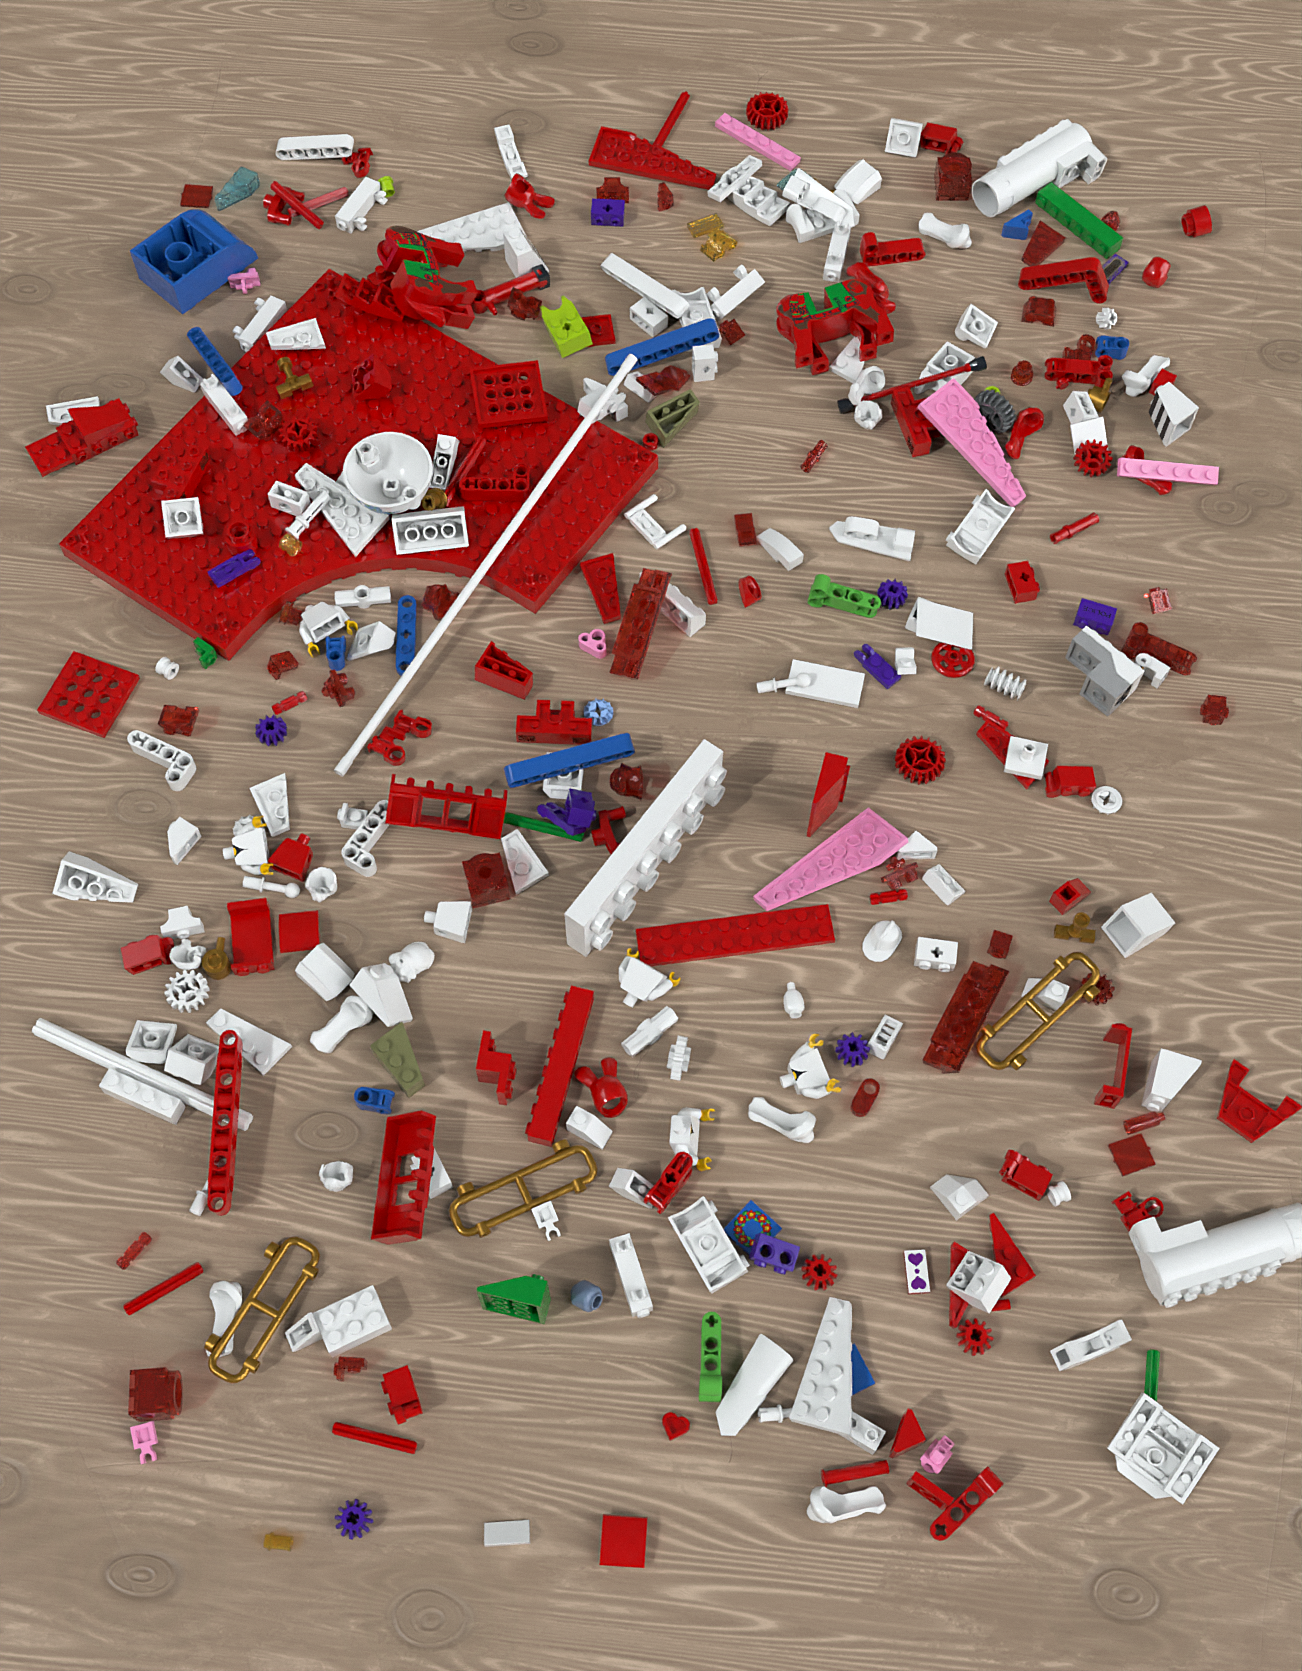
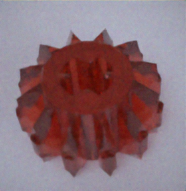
M1089 973L1086 976L1087 978L1082 979L1080 988L1092 977V973ZM1106 974L1100 976L1099 981L1095 985L1100 990V993L1092 1000L1095 1006H1098L1100 1002L1104 1005L1113 997L1112 992L1115 990V987L1111 986L1112 979L1106 980Z

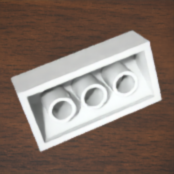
M464 506L392 514L397 555L469 546Z
M655 570L640 572V594L685 634L691 637L705 625V612L701 608H697L689 597L681 594L676 586H672L664 575H660Z

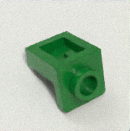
M197 637L193 641L196 648L195 652L200 656L199 661L202 668L207 669L215 663L218 657L213 647Z

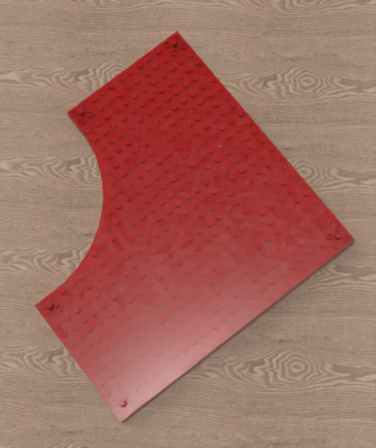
M328 269L267 331H273L316 318L326 349L271 350L267 334L265 333L231 368L243 387L239 394L231 397L247 416L250 428L235 436L204 395L59 543V546L65 557L193 639L201 638L213 647L218 655L230 661L251 636L271 617L281 611L285 604L288 602L292 603L303 593H310L332 583L333 580L356 576V573L379 572L381 569L392 568V570L417 568V570L449 572L457 577L465 576L471 579L525 503V501L464 500L460 496V488H458L452 500L445 508L464 506L469 546L397 555L392 514H387L389 515L388 522L355 557L321 511L309 522V528L303 530L298 540L289 535L285 528L291 526L296 520V516L271 507L268 493L276 481L305 491L296 480L295 474L307 463L336 482L343 472L345 459L351 449L364 438L373 435L374 431L378 430L382 424L414 436L428 450L432 466L438 434L456 437L459 440L449 482L477 437L481 436L486 439V444L466 477L513 478L514 466L518 463H525L529 466L531 494L582 423L584 417L577 412L578 409L543 390L548 421L479 429L469 368L498 364L421 320L413 319L404 315L402 321L383 318L367 313L338 299L334 294L342 275ZM374 353L391 375L392 390L379 399L356 401L353 396L352 370ZM282 357L290 358L293 365L291 368L293 375L300 377L309 374L313 387L303 391L299 388L292 391L293 395L281 399L276 386L285 383L287 376L285 372L279 370L277 361ZM504 378L502 381L509 382L510 379ZM487 380L485 383L492 384L493 381ZM524 390L521 393L529 394L530 391ZM506 392L504 395L511 396L513 394L511 392ZM489 394V395H487V397H488V398H494L495 395H494V394ZM526 404L524 407L531 408L532 405ZM509 406V407H507L506 409H507V410H514L515 407ZM492 408L489 411L494 413L498 410L496 408ZM300 415L303 416V419L309 417L310 421H314L318 429V439H315L316 443L310 444V449L304 447L303 452L301 448L297 452H295L294 448L288 450L287 446H283L279 437V429L283 428L282 423L287 424V419L293 420V416H296L297 419H299ZM599 421L592 423L479 584L495 590L536 614L658 469V455ZM190 444L206 448L211 462L191 497L199 498L203 535L166 538L160 502L162 495L155 492L154 488L157 483L151 482V479L166 453L183 457ZM421 502L418 508L408 509L407 511L401 513H410L427 510L423 508ZM234 521H246L254 527L257 535L258 547L254 552L253 558L258 557L261 560L260 564L218 588L209 577L208 571L234 557L226 545L224 531Z

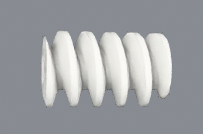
M999 666L995 670L992 667L984 682V686L991 683L990 688L992 690L997 687V692L1000 693L1004 689L1005 696L1011 693L1010 698L1014 699L1018 696V701L1027 680L1025 679L1020 683V676L1013 679V673L1006 676L1007 670L999 673Z

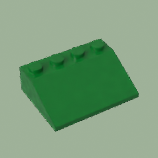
M532 1274L531 1277L522 1276L477 1287L476 1292L483 1310L545 1324L551 1297L548 1282L544 1280L543 1276Z

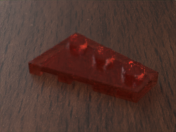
M1040 220L1021 261L1028 266L1040 265L1065 242L1066 237Z

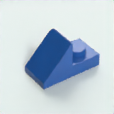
M1028 209L1004 223L1001 236L1004 238L1026 240L1033 213Z

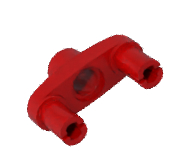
M283 186L303 203L305 198L304 192L295 191L290 187ZM276 193L275 195L266 194L263 200V207L268 209V222L290 226L292 222L291 215L281 213L287 202Z
M623 806L608 811L606 809L598 811L600 828L591 830L595 846L605 844L610 855L621 844L616 842L610 822L626 818Z

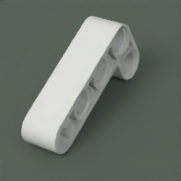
M138 730L132 731L128 735L127 740L133 752L168 768L165 778L173 791H181L186 787L196 771V765L189 753Z
M381 800L375 805L342 848L345 864L365 877L373 876L377 871L375 859L368 852L390 825L385 824L388 800ZM372 825H378L375 828H370ZM362 839H366L363 843L359 842ZM350 854H355L354 857H348ZM371 863L370 866L363 867L364 864Z

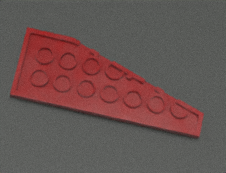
M601 126L588 160L589 166L710 190L715 185L717 179L716 173L701 166L696 167L691 164V161L687 159L684 161L679 158V155L659 145L654 146L645 138L643 140L638 138L637 134Z

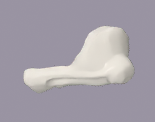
M924 213L919 221V232L921 234L939 239L950 248L967 249L971 246L972 241L967 224L952 226L938 220L932 213Z
M1154 355L1139 373L1126 370L1122 375L1126 385V394L1136 397L1147 390L1160 370L1170 365V358Z
M872 366L860 372L856 383L851 385L848 394L849 400L853 405L860 404L864 394L870 395L882 390L885 385L883 370L877 366Z
M360 996L347 997L341 1005L340 1012L324 1028L313 1031L310 1042L317 1050L323 1053H331L336 1045L352 1029L370 1023L373 1017V1010Z
M754 1097L749 1104L748 1116L751 1120L767 1125L797 1142L809 1143L814 1139L813 1128L816 1118L812 1113L804 1111L800 1114H788L771 1106L762 1097Z
M219 1281L214 1283L210 1289L209 1297L216 1312L212 1333L222 1337L242 1306V1288L238 1282ZM234 1334L219 1357L231 1354ZM206 1350L207 1356H210L211 1352Z
M817 1486L811 1491L807 1515L813 1521L834 1523L865 1512L880 1514L885 1509L886 1504L883 1494L876 1486H869L864 1490L847 1494H838L827 1489L825 1486Z

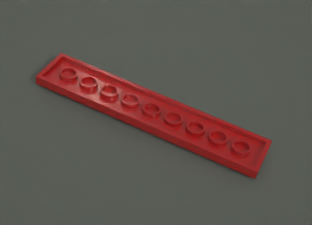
M828 904L635 929L639 959L650 967L835 943Z

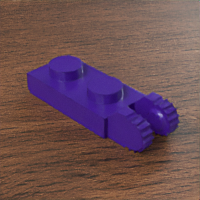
M250 549L209 570L208 575L219 588L249 571V569H254L260 564L261 560L258 557L253 558L255 553Z
M868 644L862 645V650L869 656L868 659H866L861 651L856 650L854 652L855 658L862 664V667L886 689H889L901 679V675H898L897 671L877 652H874L873 648Z
M554 802L538 805V814L543 818L547 817L553 824L561 827L567 834L574 836L586 832L587 827L567 824L565 809L559 807Z

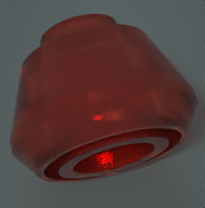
M1112 210L1101 219L1114 231L1120 227L1121 221L1117 211Z

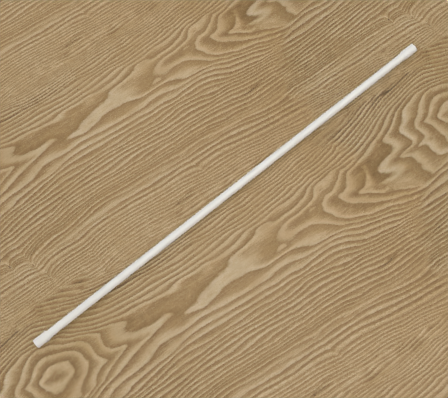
M629 354L624 360L616 375L357 740L335 767L334 771L342 777L345 775L362 747L626 374L635 365L637 358L633 354Z

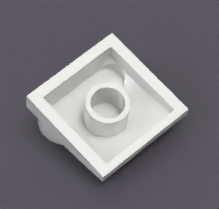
M970 304L961 316L955 329V334L962 341L970 340L986 348L998 322Z
M198 497L161 501L166 538L203 535V523Z
M137 1020L126 1047V1055L137 1062L165 1063L168 1050L171 1048L177 1024Z

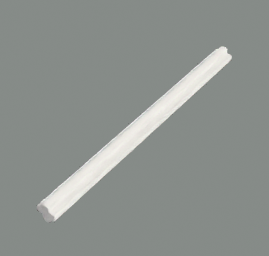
M39 1018L36 1025L32 1028V1033L42 1039L174 1096L183 1103L213 1116L214 1096L42 1018ZM239 1108L238 1128L246 1131L253 1120V1116L251 1113ZM224 1118L222 1121L229 1123V1118Z

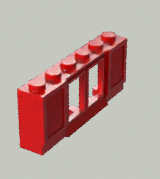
M392 774L385 824L430 828L432 830H444L452 833L459 832L472 836L501 839L508 790H504L503 798L492 797V790L489 788L484 790L483 796L473 794L472 786H466L464 793L453 791L454 785L452 783H447L445 790L434 789V781L432 780L426 782V787L414 786L415 779L411 777L407 778L406 785L395 783L396 774ZM423 797L445 800L442 817L421 814ZM451 801L472 804L469 821L448 818Z
M420 1110L387 1117L371 1240L390 1245L417 1241L422 1238L435 1148L433 1146L436 1124L435 1115ZM414 1155L420 1159L419 1169L412 1170L411 1175L399 1177L401 1158L403 1156ZM417 1182L416 1190H410L408 1193L409 1198L415 1200V1203L396 1205L398 1185Z

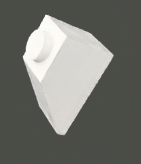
M179 356L168 360L160 371L172 384L191 392H195L203 381V378Z
M181 817L172 822L167 831L169 852L174 864L178 865L201 838L198 828Z
M1028 978L1021 997L1027 994L1041 979ZM1052 980L1032 1000L1056 1011L1064 1003L1070 986Z
M578 1106L575 1107L566 1122L567 1131L600 1149L604 1148L613 1132L596 1116Z
M617 1168L609 1187L621 1196L652 1209L653 1205L651 1203L645 1204L643 1200L654 1185L634 1170Z

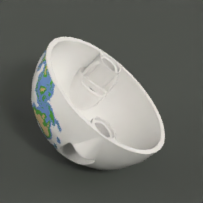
M383 432L364 438L351 449L344 462L343 477L350 494L362 506L380 514H396L408 509H416L420 506L421 500L431 484L432 460L428 450L417 439L403 433Z

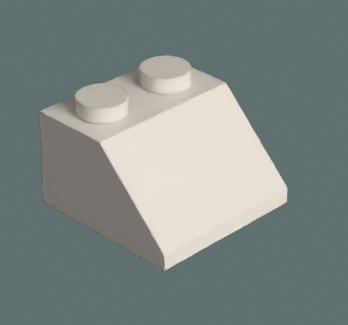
M188 1034L168 1050L164 1071L171 1073L173 1076L189 1080L193 1084L201 1085L211 1076L217 1065L219 1046Z

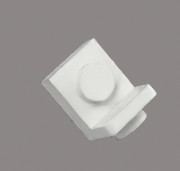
M913 647L895 649V667L898 675L916 674L917 667L914 661Z
M343 803L342 809L338 810L337 819L340 820L341 827L357 830L368 816V811L349 808L348 803Z

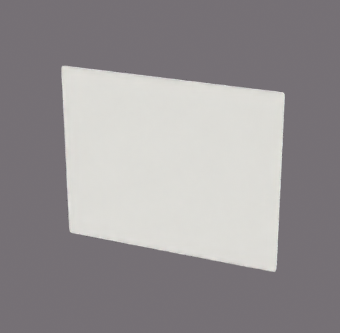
M918 599L916 636L972 650V612Z

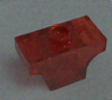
M604 177V184L596 187L597 199L625 200V203H629V187L621 184L620 177Z

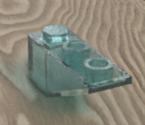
M241 166L233 174L229 182L225 184L220 193L216 195L215 203L217 210L221 211L252 196L260 186L258 173Z

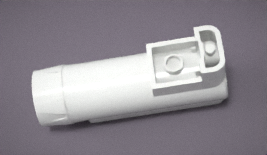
M1069 119L1062 120L1058 125L1050 127L1043 134H1038L1033 140L1025 142L1018 149H1013L1008 155L1000 157L995 169L990 170L973 183L972 197L977 208L985 216L994 217L1050 182L1061 188L1081 176L1087 184L1092 183L1103 172L1107 157L1092 143L1089 133L1083 126L1072 123Z
M1294 1203L1281 1208H1273L1262 1214L1207 1231L1201 1220L1161 1232L1155 1217H1151L1134 1224L1129 1232V1236L1140 1259L1143 1276L1148 1288L1158 1300L1160 1306L1165 1305L1166 1308L1175 1306L1178 1304L1177 1301L1183 1299L1186 1302L1192 1301L1199 1294L1204 1293L1207 1296L1217 1292V1289L1222 1287L1225 1289L1233 1288L1241 1281H1244V1283L1252 1282L1260 1275H1264V1277L1271 1276L1276 1273L1277 1268L1282 1266L1281 1264L1293 1262L1301 1258L1302 1204Z

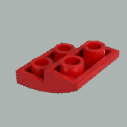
M318 910L279 914L280 953L313 950L316 945L320 944Z
M603 1514L599 1565L645 1568L648 1517Z

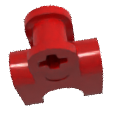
M679 1152L675 1155L663 1171L661 1178L649 1190L643 1200L645 1204L651 1203L655 1206L659 1214L664 1212L672 1198L679 1193L691 1177L693 1160L689 1153Z

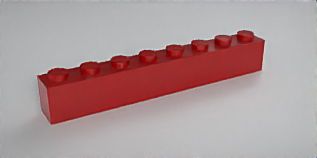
M571 985L569 992H565L563 1003H566L565 1008L559 1012L558 1021H560L559 1028H555L553 1033L554 1046L549 1047L547 1054L549 1063L548 1066L544 1065L542 1077H544L542 1084L538 1085L536 1096H539L538 1101L532 1105L531 1115H533L531 1122L527 1123L525 1130L528 1142L552 1147L594 1002L593 990Z

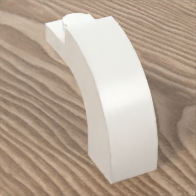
M1118 1320L1090 1335L1066 1342L1050 1350L1059 1371L1107 1354L1132 1339L1123 1321Z

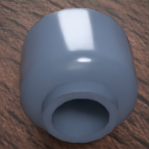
M587 1280L578 1282L571 1289L572 1304L585 1312L598 1309L602 1303L601 1289Z

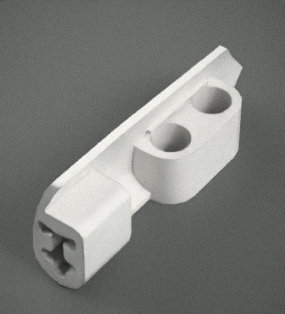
M800 168L797 169L795 176L792 175L783 190V197L811 210L815 216L833 225L840 221L839 225H846L847 222L849 226H855L852 207Z
M848 517L845 522L837 521L829 527V530L839 543L906 561L911 559L915 530L879 526V523L875 520L859 517Z
M760 1334L715 1412L721 1436H736L766 1399L768 1392L794 1361L787 1352L763 1334Z

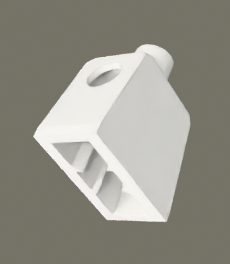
M439 902L437 912H425L424 922L434 924L433 928L436 935L465 943L472 912L471 902Z

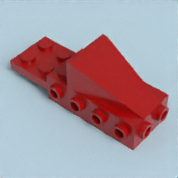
M119 398L111 400L103 406L69 408L67 410L71 421L62 423L56 427L57 432L25 446L41 476L44 477L73 462L75 465H78L138 436L136 428L138 423L134 416L130 417V410L127 404H122Z

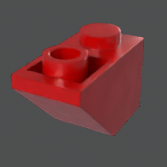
M1079 878L1067 881L1055 890L1049 902L1064 915L1091 894V891Z

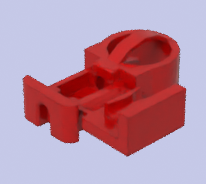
M359 148L358 152H352L351 156L342 157L341 159L344 165L353 163L351 169L355 177L362 178L369 173L370 164L368 161L373 152L371 148Z
M400 710L394 718V726L388 729V735L402 741L406 738L405 734L409 732L419 738H426L432 733V723L430 720L420 716L413 719L403 715V710ZM423 725L428 729L421 731L417 727Z
M385 726L379 735L380 739L376 735L372 738V744H368V752L370 753L373 750L383 755L384 761L393 766H399L405 762V751L401 746L394 744L393 741L396 738L388 735L389 727ZM399 751L403 755L401 758H398L392 752Z
M1129 1191L1111 1201L1112 1204L1116 1205L1120 1213L1124 1214L1120 1219L1129 1232L1137 1222L1151 1217H1160L1164 1211V1205L1160 1199L1150 1197L1138 1205L1137 1202L1133 1203L1130 1197L1132 1195ZM1153 1200L1156 1202L1147 1209H1145V1205L1148 1201ZM1159 1206V1212L1157 1215L1148 1214L1150 1211Z

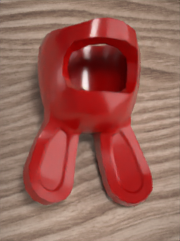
M519 173L513 176L511 184L504 195L509 203L518 208H525L532 217L538 219L544 218L545 212L534 204L545 208H551L555 205L554 198L536 193L533 186Z
M611 1057L602 1059L601 1068L604 1076L597 1078L587 1066L578 1068L574 1075L579 1082L590 1089L596 1110L607 1118L619 1116L628 1103V1094L617 1078V1061ZM620 1098V1102L613 1109L602 1108L610 1100Z

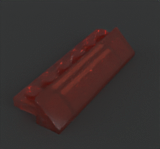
M643 568L639 583H634L612 650V654L615 657L609 673L630 680H638L672 573Z
M975 961L972 962L967 974L964 973L930 1039L931 1044L922 1059L924 1064L941 1070L942 1074L960 1072L1010 973L1008 970L992 964L988 967Z

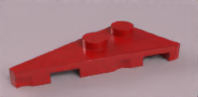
M992 1213L989 1215V1227L992 1233L994 1261L1003 1265L1011 1277V1280L1000 1296L1002 1298L1035 1278L1036 1275L997 1216Z
M952 1242L950 1249V1278L969 1251L956 1242ZM950 1290L949 1326L955 1329L969 1303L952 1290Z

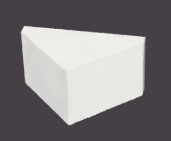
M915 831L908 838V843L898 850L896 860L935 859L937 847L919 832Z
M312 1312L305 1315L285 1332L292 1352H296L323 1339Z

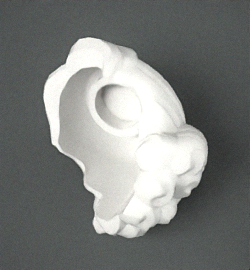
M414 942L403 948L401 952L389 956L390 967L401 982L409 983L411 979L416 978L417 974L429 969L435 955L426 943Z

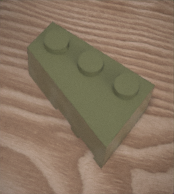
M689 389L647 411L645 422L651 431L658 436V441L663 448L698 413L700 401L693 391Z
M403 1022L370 1045L373 1055L408 1098L425 1086Z

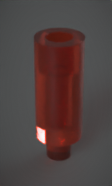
M1153 1111L1124 1120L1125 1132L1131 1135L1159 1126L1160 1121L1165 1120V1115L1163 1112L1157 1114Z

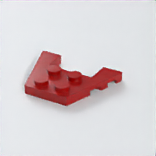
M1234 1059L1229 1067L1217 1119L1250 1143H1253L1297 1113L1302 1106L1286 1096L1276 1111L1271 1109L1239 1086L1250 1069Z

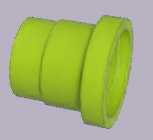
M381 177L377 181L380 182L381 191L386 192L385 197L393 196L395 191L392 177Z

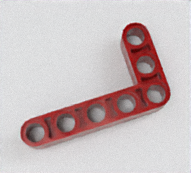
M1095 257L1025 267L1021 269L1018 281L1019 288L1023 290L1085 282L1091 299L1095 303H1104L1107 300L1109 289L1101 262Z

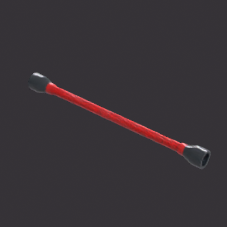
M980 356L961 367L953 368V370H947L923 379L904 383V385L891 387L887 390L885 389V391L881 390L870 395L868 394V396L862 397L861 401H873L877 398L879 399V397L892 395L893 390L906 387L910 389L915 388V386L951 377L962 372L964 373V371L979 372L986 370V360L984 356ZM849 398L837 400L840 414L849 412L856 407Z

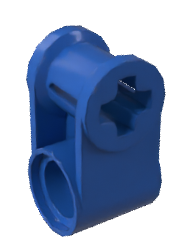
M1101 335L1096 339L1097 349L1095 355L1098 358L1102 355H1108L1112 359L1122 360L1127 355L1129 340L1125 337Z
M345 635L338 638L326 636V656L329 667L333 671H340L345 667L346 637Z
M360 1087L355 1091L354 1099L359 1109L380 1114H391L390 1106L392 1098L395 1097V1092L369 1087ZM363 1095L369 1096V1099L365 1102L359 1101V1098Z

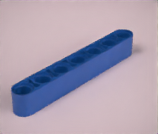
M708 318L607 354L605 362L608 374L615 376L629 354H633L637 358V362L631 369L634 370L691 350L693 346H701L716 341L719 338V331L715 319Z
M194 327L187 332L188 338L230 396L239 394L243 389L241 383L201 328Z
M623 733L509 764L504 767L508 786L514 788L633 755L635 749L630 734Z

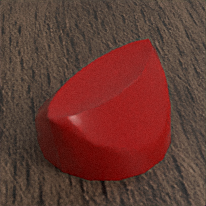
M748 575L739 579L740 595L746 608L761 599V590L757 581L752 576Z

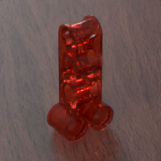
M1137 622L1132 626L1121 650L1127 658L1134 659L1137 655L1145 653L1169 666L1170 670L1181 675L1191 674V667L1197 661V656L1194 653L1149 634L1148 626L1142 622Z

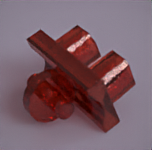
M335 669L330 670V677L323 683L324 687L321 692L323 696H330L331 699L335 698L339 707H343L346 701L354 699L355 691L353 687L344 688V685L348 683L345 673L337 674Z
M895 856L891 857L890 864L886 866V869L888 871L893 869L894 872L881 877L882 883L886 882L892 891L902 887L898 877L902 874L907 883L917 880L918 875L915 868L918 865L916 862L901 868V865L905 864L904 858L898 860Z

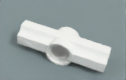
M360 585L354 590L335 591L336 606H358L365 609L370 607L371 604L391 603L390 587L368 588L365 585Z
M666 1006L653 1018L644 1020L638 1026L637 1031L621 1043L622 1047L633 1058L647 1045L657 1042L663 1035V1032L678 1021V1017L671 1008Z

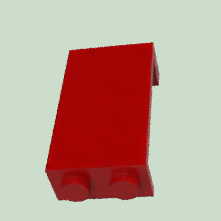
M267 898L227 903V910L231 919L234 963L231 964V969L233 973L238 976H247L249 973L258 972L263 974L269 972V970H274L270 905Z
M1112 1024L1103 1037V1041L1119 1044L1113 1086L1103 1085L1095 1096L1094 1105L1115 1109L1123 1098L1132 1028L1127 1027L1125 1024Z

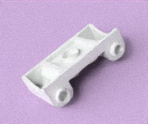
M835 190L833 194L852 207L854 225H857L859 213L845 190ZM792 204L787 209L786 222L793 226L799 243L833 233L835 225L815 216L809 209L803 210L800 204Z
M700 287L690 293H680L672 290L684 298L690 305L679 318L682 327L708 318L715 319L704 287ZM720 332L719 338L716 341L705 345L713 344L714 348H719L722 340Z
M985 489L981 496H976L972 502L974 506L957 530L954 533L951 531L946 538L948 542L946 544L947 547L975 565L1015 510L1014 507L1005 506L997 502L987 489Z
M703 1196L690 1207L671 1215L668 1219L711 1293H714L747 1273L746 1267L750 1265L744 1255L739 1256L715 1215V1212L718 1210L712 1200L707 1201Z

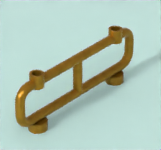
M1080 952L1070 953L1065 958L1059 956L1053 962L1055 967L995 1024L991 1026L988 1023L982 1028L980 1032L983 1035L976 1043V1051L992 1069L1002 1070L1011 1065L1017 1071L1027 1061L1022 1053L1082 997L1090 1002L1100 993V990L1095 986L1099 981L1100 971L1088 956ZM1074 960H1080L1092 972V977L1049 1017L1032 999L1063 972ZM1027 1005L1043 1023L1003 1061L996 1062L984 1050L985 1043L994 1037L1006 1023Z
M563 1139L552 1145L555 1154L476 1190L472 1182L462 1184L457 1188L460 1197L456 1198L449 1208V1215L454 1228L462 1236L470 1237L478 1234L482 1238L491 1233L490 1228L521 1215L532 1208L554 1200L573 1190L575 1194L587 1190L586 1185L595 1179L598 1171L591 1152L582 1145L570 1147L567 1139ZM576 1153L584 1156L589 1167L588 1175L579 1177L569 1184L532 1200L523 1177ZM516 1182L524 1204L487 1221H482L472 1228H465L462 1225L457 1212L459 1206L509 1183Z
M290 1237L281 1245L273 1241L268 1245L264 1253V1257L271 1260L222 1337L212 1333L205 1343L204 1349L211 1352L208 1359V1368L211 1373L228 1383H239L248 1376L249 1372L256 1373L261 1364L258 1361L261 1353L307 1280L313 1281L319 1272L316 1266L320 1259V1253L312 1243L299 1237ZM296 1245L311 1254V1260L305 1265L301 1276L280 1309L276 1310L256 1298L289 1247ZM252 1306L272 1317L273 1320L250 1356L246 1358L240 1372L233 1375L217 1366V1359Z

